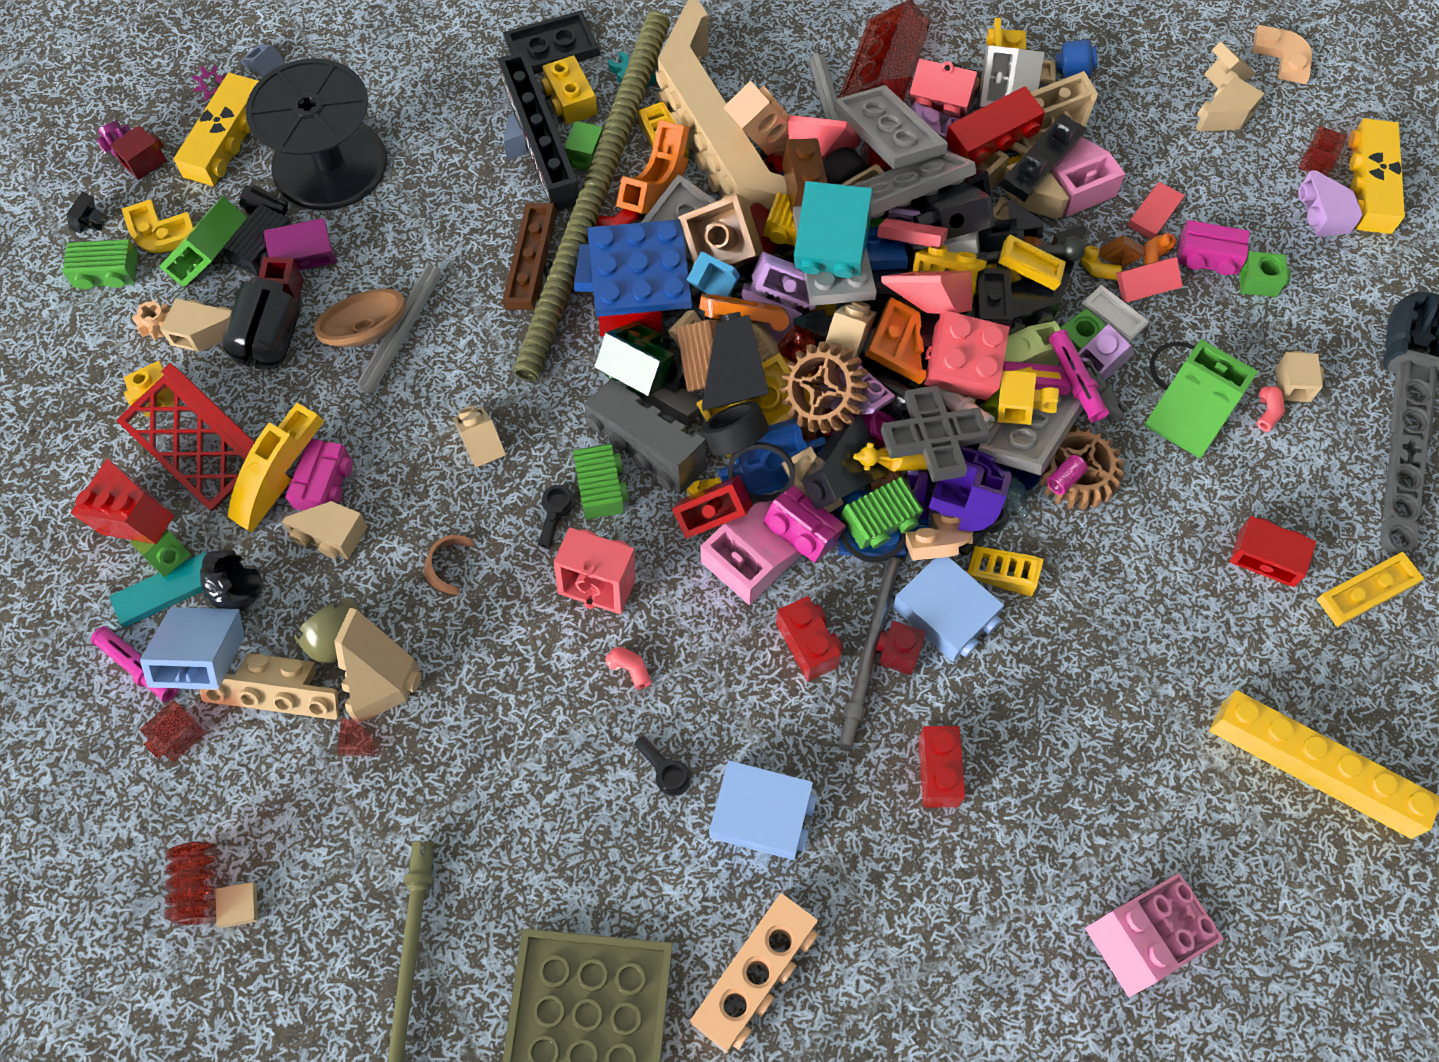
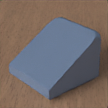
M259 44L241 59L242 65L261 77H264L267 73L285 63L273 45Z
M513 114L508 115L504 134V147L508 160L526 154L528 151L525 134Z

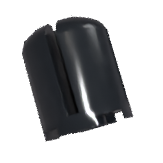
M255 278L254 283L243 284L242 281L222 337L223 348L227 355L237 363L247 367L250 366L252 359L255 358V369L278 368L285 360L303 305L300 296H298L296 301L291 295L283 292L284 285L268 279Z

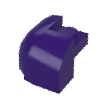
M963 446L960 449L968 468L964 477L938 481L929 508L945 516L960 518L958 530L972 532L987 528L999 516L1011 482V472H1005L994 464L996 457Z

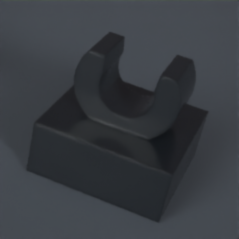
M83 191L66 214L69 229L80 234L86 225L93 230L100 231L105 223L102 220L104 214L95 208L94 197Z

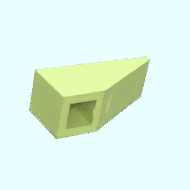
M1052 321L1028 326L1009 335L1004 361L1057 366L1060 361L1048 341V338L1053 333L1061 330L1057 322Z

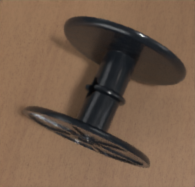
M301 59L273 69L254 86L246 104V119L255 137L267 147L275 150L271 164L272 178L278 191L287 200L295 205L312 210L340 209L352 205L369 195L384 176L387 166L386 148L379 135L363 123L368 110V93L362 79L352 69L328 59Z

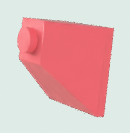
M793 115L788 117L789 139L818 138L823 161L839 148L850 147L855 149L860 145L861 138L847 121Z
M912 271L881 276L884 285L926 313H940L941 318L945 311L958 314L972 311V271Z

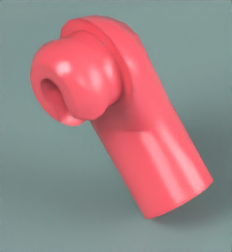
M1264 386L1259 392L1260 401L1267 403V410L1257 421V426L1265 432L1271 431L1285 413L1283 392L1276 386Z
M615 647L606 655L605 661L610 669L618 670L622 667L630 672L637 690L652 684L643 658L640 655L624 647Z

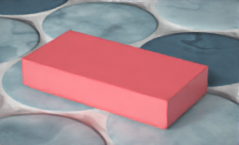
M1159 181L1130 219L1127 227L1149 239L1155 238L1179 207L1185 195Z
M886 218L878 227L877 237L939 248L947 239L948 228Z
M1177 257L1116 272L1121 300L1125 303L1183 287Z

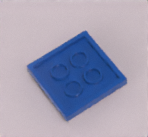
M680 219L587 228L596 317L692 308L690 285L686 280L688 269L683 228Z

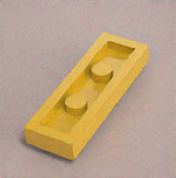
M1401 552L1321 594L1317 601L1334 624L1339 627L1418 585L1424 580V577L1405 553Z

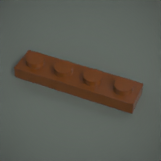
M526 203L502 300L506 310H535L558 211L554 203Z

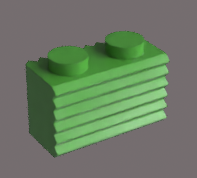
M130 239L66 243L65 263H63L64 268L62 270L73 287L80 289H91L97 286L120 288L123 285L135 284L138 252Z
M612 443L573 450L585 519L624 513L623 502L629 501L626 482H619L617 473L623 472L620 453H613Z
M899 477L897 480H893L891 483L876 489L874 492H870L851 504H847L844 507L841 518L860 549H864L869 545L876 549L890 540V534L898 530L904 534L915 528L919 524L918 519L923 512V508L903 477Z

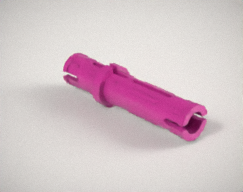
M1066 329L1053 333L1048 338V341L1052 345L1073 387L1072 394L1074 398L1080 400L1090 422H1096L1105 418L1109 414V410L1105 407L1097 390L1099 385L1095 379H1091L1069 337V333ZM1067 352L1076 367L1075 371L1066 356ZM1080 381H1083L1085 387L1087 388L1091 396V399L1087 397V394L1084 391Z
M108 626L98 628L91 636L92 644L100 648L113 661L129 672L137 685L147 687L140 662L142 655L116 635ZM147 687L164 703L174 699L180 688Z

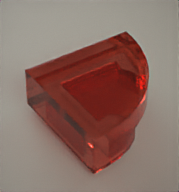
M341 719L337 749L339 756H375V746L373 739L369 736L370 734L361 725L349 719Z

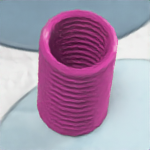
M1070 455L1047 479L1049 488L1059 495L1066 493L1087 472L1086 462L1077 455Z

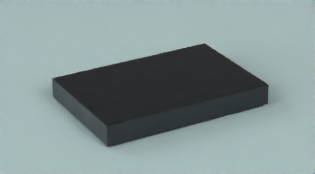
M582 10L503 32L510 55L525 51L534 74L543 72V65L573 55L577 62L600 56L599 47Z

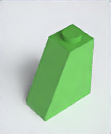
M222 196L161 263L159 268L182 287H185L216 257L247 219V216Z

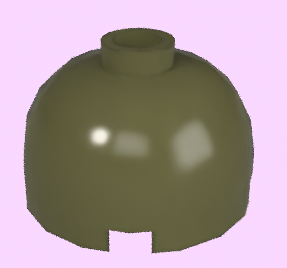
M352 597L340 599L344 605L336 609L332 604L325 606L312 615L299 628L303 635H295L294 639L311 659L319 663L330 664L338 662L334 641L349 609H356L364 615Z

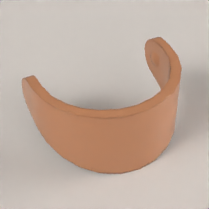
M449 535L442 537L434 543L424 561L423 567L425 578L432 587L445 593L459 594V588L443 582L435 574L432 567V555L440 548L452 544L473 547L474 540L465 536Z

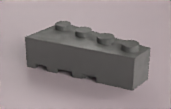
M610 379L584 403L587 424L594 431L605 433L617 450H626L632 455L633 461L639 468L644 471L649 469L656 475L657 481L665 489H673L681 495L706 470V439L699 434H696L693 438L685 433V425L677 420L670 424L666 421L661 410L653 405L645 408L639 396L614 380Z

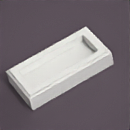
M1100 285L1089 295L1080 306V309L1083 311L1087 308L1094 316L1099 317L1105 326L1108 324L1112 326L1128 343L1135 339L1150 322L1103 285Z

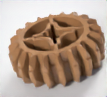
M819 342L818 348L812 344L807 345V354L801 351L795 352L798 360L797 363L787 362L788 367L792 370L791 373L781 375L784 380H788V385L780 388L782 393H788V397L782 403L784 406H792L788 415L792 418L798 417L797 424L802 427L808 425L809 431L817 432L819 428L822 433H830L831 428L840 431L843 429V422L850 425L854 423L852 412L859 415L863 413L858 403L859 401L867 402L869 400L867 396L861 395L862 389L871 387L870 383L861 381L868 372L863 368L858 369L862 363L861 358H852L853 351L849 348L842 350L841 344L833 343L829 346L827 342ZM824 362V365L819 367L817 374L813 377H807L816 365ZM838 366L841 367L845 374L846 388L840 384ZM824 383L829 385L828 387L836 389V392L828 390L825 392L821 388L814 386V384L822 385ZM804 388H806L810 393L809 404L812 405L811 408L808 406L804 396ZM843 398L835 410L825 414L826 409H830L835 399Z
M1074 425L1043 474H1034L1039 476L1038 486H1047L1044 492L1045 497L1055 494L1057 496L1055 499L1056 505L1065 500L1067 501L1068 510L1073 508L1075 503H1078L1079 508L1083 511L1088 505L1095 509L1099 507L1101 502H1108L1112 495L1117 493L1120 488L1119 484L1124 478V472L1122 471L1124 460L1119 459L1120 449L1111 448L1113 439L1104 441L1102 439V431L1095 435L1091 433L1090 426L1085 428L1084 431H1080L1077 425ZM1070 455L1081 457L1087 464V472L1063 495L1054 493L1049 488L1047 479Z

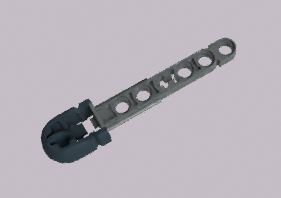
M1416 292L1401 299L1394 306L1387 325L1386 351L1384 353L1383 366L1384 369L1395 372L1396 379L1389 431L1392 434L1383 508L1385 520L1381 526L1380 541L1383 549L1392 555H1397L1401 552L1406 554L1416 546L1418 541L1419 524L1415 523V521L1421 514L1428 443L1431 442L1437 379H1439V294L1431 292ZM1410 340L1411 347L1424 350L1430 347V355L1408 350ZM1412 388L1420 392L1422 400H1412L1408 396L1407 389ZM1410 416L1416 419L1419 428L1417 430L1409 428L1404 422V417ZM1405 446L1409 447V452L1414 454L1409 459L1408 451L1403 449ZM1404 473L1412 479V487H1405L1400 484L1398 474ZM1395 503L1405 504L1410 512L1409 517L1400 516L1395 510ZM1392 532H1398L1405 537L1406 547H1399L1393 543L1391 539Z

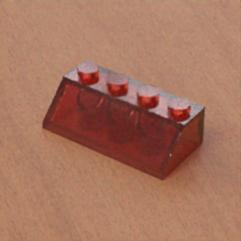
M907 0L868 19L839 98L886 85L904 102L908 85L912 80L913 71L919 60V55L931 24L930 20L913 0Z

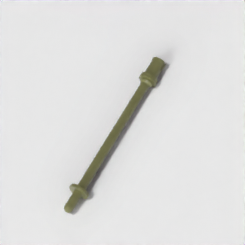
M413 841L411 843L409 872L404 875L403 883L407 885L410 894L387 1062H403L424 896L429 887L434 884L431 870L436 844L429 841L425 842L423 857L420 856L422 841Z

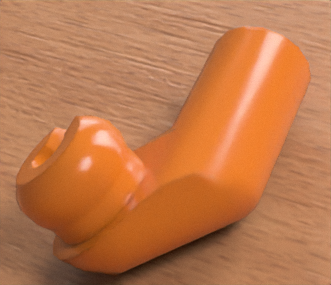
M1164 233L1146 242L1144 245L1145 256L1143 257V265L1157 262L1159 257L1168 253L1176 245L1174 235Z

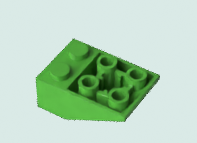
M1200 339L1144 426L1201 459L1258 371Z

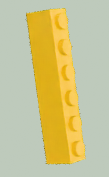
M1235 690L1222 702L1209 730L1213 734L1411 839L1431 830L1439 810L1438 795L1238 690Z

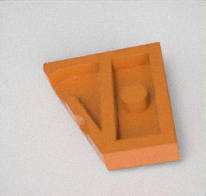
M891 297L885 305L865 352V356L919 385L926 378V370H922L921 353L924 351L923 339L920 335V312Z

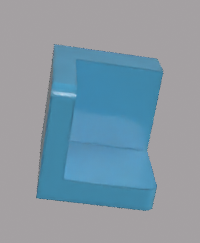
M701 251L686 280L692 287L706 294L729 297L740 274L736 268Z

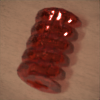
M196 841L179 844L167 850L166 858L172 862L166 865V873L173 876L165 882V888L172 891L165 896V903L172 906L164 912V918L167 921L175 922L177 925H201L214 922L215 917L204 915L203 911L215 906V902L204 899V895L215 892L214 886L204 884V880L215 877L214 871L204 869L205 865L216 861V857L205 855L206 850L216 847L215 844Z

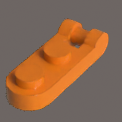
M716 294L701 295L699 308L705 311L704 315L706 317L721 319V316L740 312L741 317L749 315L751 323H755V321L770 323L771 327L776 331L785 330L789 325L787 311L780 305Z

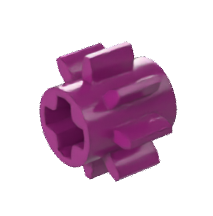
M215 65L211 68V72H207L203 66H200L199 69L202 74L200 76H191L193 80L198 81V87H195L193 91L205 93L204 101H207L210 95L215 94L222 80L226 77V75L219 76L216 73L217 66ZM212 75L214 77L213 81L218 84V87L211 88L209 92L206 90L207 85L202 82L203 78L207 79Z
M115 120L98 129L101 137L97 138L96 141L104 154L111 151L113 156L117 157L110 144L131 131L128 124L121 127L118 120Z

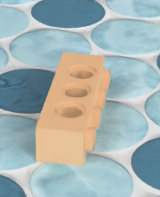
M750 81L723 108L768 156L773 153L784 157L787 139H789V114L764 85L758 89Z
M780 893L691 1018L690 1024L728 1053L732 1046L739 1050L752 1032L747 1025L754 1014L757 1013L762 1017L775 997L770 994V991L777 981L784 985L797 967L792 962L795 955L800 949L806 953L819 935L813 930L818 920ZM775 934H783L789 939L790 948L785 952H776L771 948L769 939ZM753 965H761L767 970L769 977L763 984H753L747 978V970ZM730 997L741 998L746 1004V1011L739 1017L729 1016L724 1010L726 1000Z

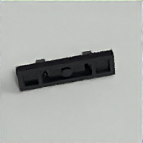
M1062 113L1006 174L1000 187L1025 203L1084 137L1087 128L1074 122L1069 116Z

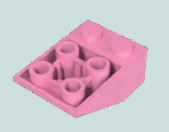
M1085 138L1078 142L1052 172L1059 185L1066 190L1069 198L1063 212L1064 216L1068 217L1116 197L1125 176V172L1110 152Z
M773 501L758 502L750 508L746 515L724 523L701 545V563L748 605L753 603L802 555L795 547L778 534H775L763 523Z
M1180 873L1113 910L1085 928L1128 997L1160 981L1224 939Z

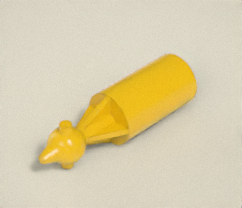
M867 443V447L862 448L859 453L853 456L855 460L860 461L864 465V470L868 471L877 462L891 471L928 470L923 453L890 459L886 446L877 451L874 448V443Z

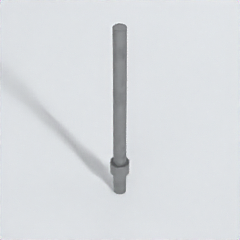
M895 557L886 561L850 702L846 703L842 719L845 721L838 745L846 749H852L858 724H862L866 711L863 704L877 654L876 648L884 627L900 565V560Z

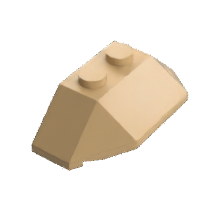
M1085 71L1030 92L1045 111L1041 129L1035 136L1029 139L1023 138L1014 143L1010 149L1024 156L1062 113L1069 116L1074 122L1086 127L1098 92Z

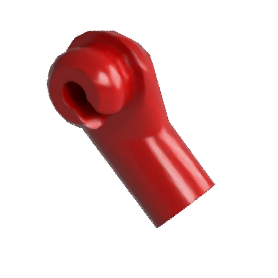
M623 208L615 216L599 215L597 227L628 224L634 219L639 221L641 215L638 212Z

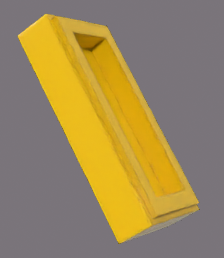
M1010 234L1004 241L998 262L1054 291L1061 284L1066 264L1065 261Z

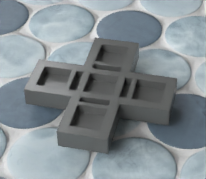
M938 385L906 390L904 400L911 419L882 424L881 433L889 458L923 453L932 482L964 477L968 468L960 447L987 443L990 437L980 407L947 412Z

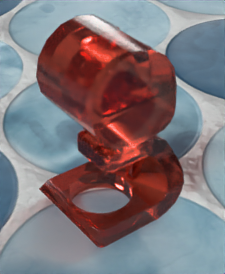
M794 325L777 344V347L788 361L797 363L798 360L795 352L801 351L807 354V345H815L816 342L807 330L799 325ZM824 362L816 365L810 371L812 377L817 374L819 367L823 366Z

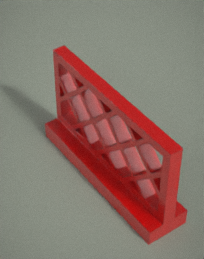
M169 363L161 371L164 375L116 421L210 511H214L233 493L239 475L227 474V456H241L246 460L255 441L172 363ZM167 386L174 393V407H157V395ZM180 399H181L187 406H180ZM150 412V430H136L129 421L138 413ZM157 412H174L173 429L156 430ZM180 412L196 413L197 429H180ZM204 422H205L211 429H204ZM197 434V452H180V435ZM204 434H218L221 437V451L203 452ZM142 435H149V441H147ZM156 435H173V452H159L156 449ZM227 444H228L234 451H227ZM165 457H173V464ZM180 457H197V475H183L179 471ZM203 457H221L220 474L203 475ZM220 479V492L210 501L203 494V480ZM227 479H233L230 483L227 484ZM189 480H197L196 486Z

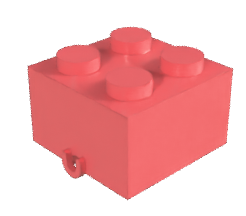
M919 58L910 90L911 106L917 102L957 119L967 116L977 86V72L954 67L949 61L941 64ZM946 65H949V66H950V70H949V71H945V70H946V69H945V66H946Z
M945 311L934 326L932 343L926 350L925 359L928 360L924 385H938L939 389L987 401L1000 388L1010 327Z
M569 527L553 561L558 594L584 602L585 607L588 609L599 607L621 615L635 583L634 548L620 540L611 541L598 537L592 531L585 529L577 530ZM588 599H593L592 604L587 603Z

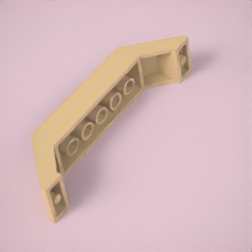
M688 0L658 57L659 71L656 72V79L660 87V92L657 93L658 102L665 103L675 124L690 127L686 147L694 152L699 170H705L712 191H718L721 200L738 194L747 198L749 207L754 202H757L771 211L778 192L788 195L785 177L769 171L746 133L723 108L726 102L700 63L703 57L708 56V14L699 0Z

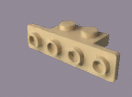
M247 653L234 675L226 674L219 689H199L203 702L336 720L340 714L336 689L310 685L316 674V665L312 661Z

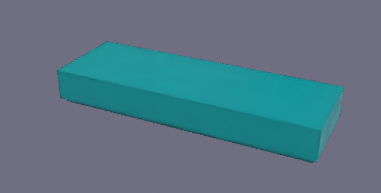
M205 551L182 562L165 578L158 573L110 595L109 598L120 625L126 628L203 592L200 585V569L202 568V560L207 552Z

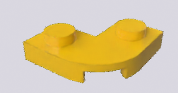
M151 199L122 208L128 231L139 248L150 253H165L174 250L194 227L188 212L160 221Z

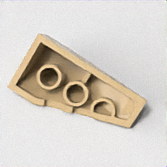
M350 608L334 642L338 666L340 669L346 670V678L342 682L343 691L350 693V698L345 702L346 711L354 721L361 723L406 702L410 692L417 690L421 681V672H419L420 668L413 657L358 610Z

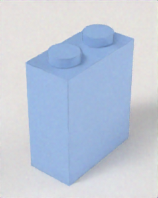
M942 557L934 558L896 595L892 608L912 626L925 630V637L954 662L961 654L966 658L974 651L979 644L976 639L983 632L989 635L1002 621L999 615L1004 605L951 558Z
M170 607L140 659L147 687L219 689L245 636L239 609Z
M728 760L709 830L710 838L794 860L797 850L804 852L809 830L803 829L802 826L805 815L813 816L817 795L811 794L813 782Z

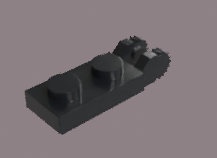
M978 252L977 259L986 261V268L978 272L976 280L978 319L1009 326V329H1011L1013 309L1010 269L998 263L1001 252L998 253L996 258L997 268H987L988 258L986 252Z

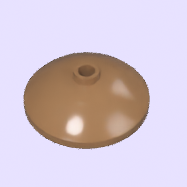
M375 289L361 292L345 298L328 308L317 319L314 325V332L319 341L334 347L371 345L388 334L401 320L406 309V302L400 292L392 289Z

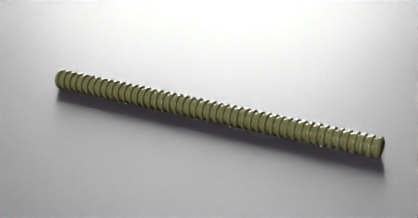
M650 11L646 15V20L641 28V33L638 36L633 54L618 89L615 102L612 105L604 131L601 134L593 160L590 163L582 189L579 192V197L576 200V205L573 208L564 236L562 237V243L559 245L556 258L553 260V266L550 268V274L547 276V282L544 284V290L541 292V298L538 300V306L535 308V314L532 316V322L529 324L525 339L522 342L523 347L520 348L516 364L513 366V372L523 380L537 381L540 379V372L543 370V364L546 362V356L550 351L549 347L552 346V339L555 338V331L558 330L559 322L562 319V314L565 311V306L568 303V298L574 286L580 244H589L587 228L596 227L599 213L602 211V206L605 203L613 176L621 160V155L632 130L637 111L642 103L650 76L653 73L655 63L670 27V19L663 12Z

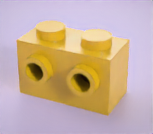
M574 55L542 66L544 78L540 79L543 92L545 96H551L553 111L556 117H562L566 126L575 121L578 122L598 115L596 95Z

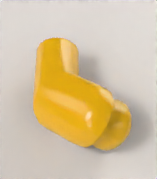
M1085 247V254L1080 261L1088 273L1095 278L1117 280L1116 272H1120L1122 266L1103 263L1098 257L1099 249L1097 247Z

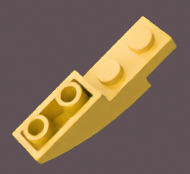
M296 403L278 427L269 422L257 438L240 470L231 496L227 517L252 533L292 479L285 473L325 420L313 411Z

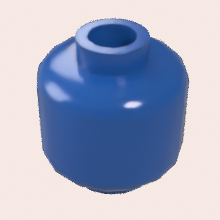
M1088 39L1066 41L1062 45L1061 53H1056V71L1062 70L1064 78L1083 71L1090 77L1093 69H1097V46H1092L1091 41Z

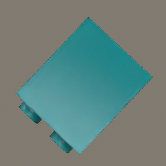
M805 182L794 251L796 269H800L807 274H818L820 271L830 272L841 278H851L853 275L861 276L872 216V188Z

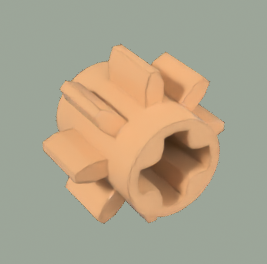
M152 300V302L139 305L137 315L132 316V319L137 324L136 328L142 337L150 334L155 341L159 337L164 336L160 328L170 310L167 303L160 307L155 300Z

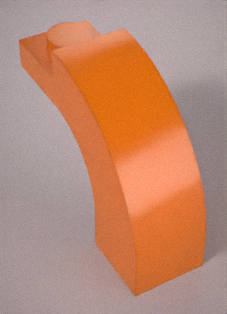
M658 120L649 162L638 176H622L617 207L648 214L677 175L684 176L689 158L683 156L690 127Z

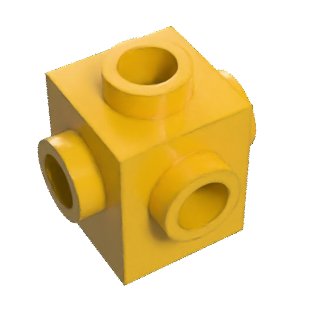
M160 361L123 377L128 389L124 392V395L130 406L164 375L161 371L165 367ZM167 386L157 395V407H171L174 405V393ZM142 412L147 418L150 417V412Z

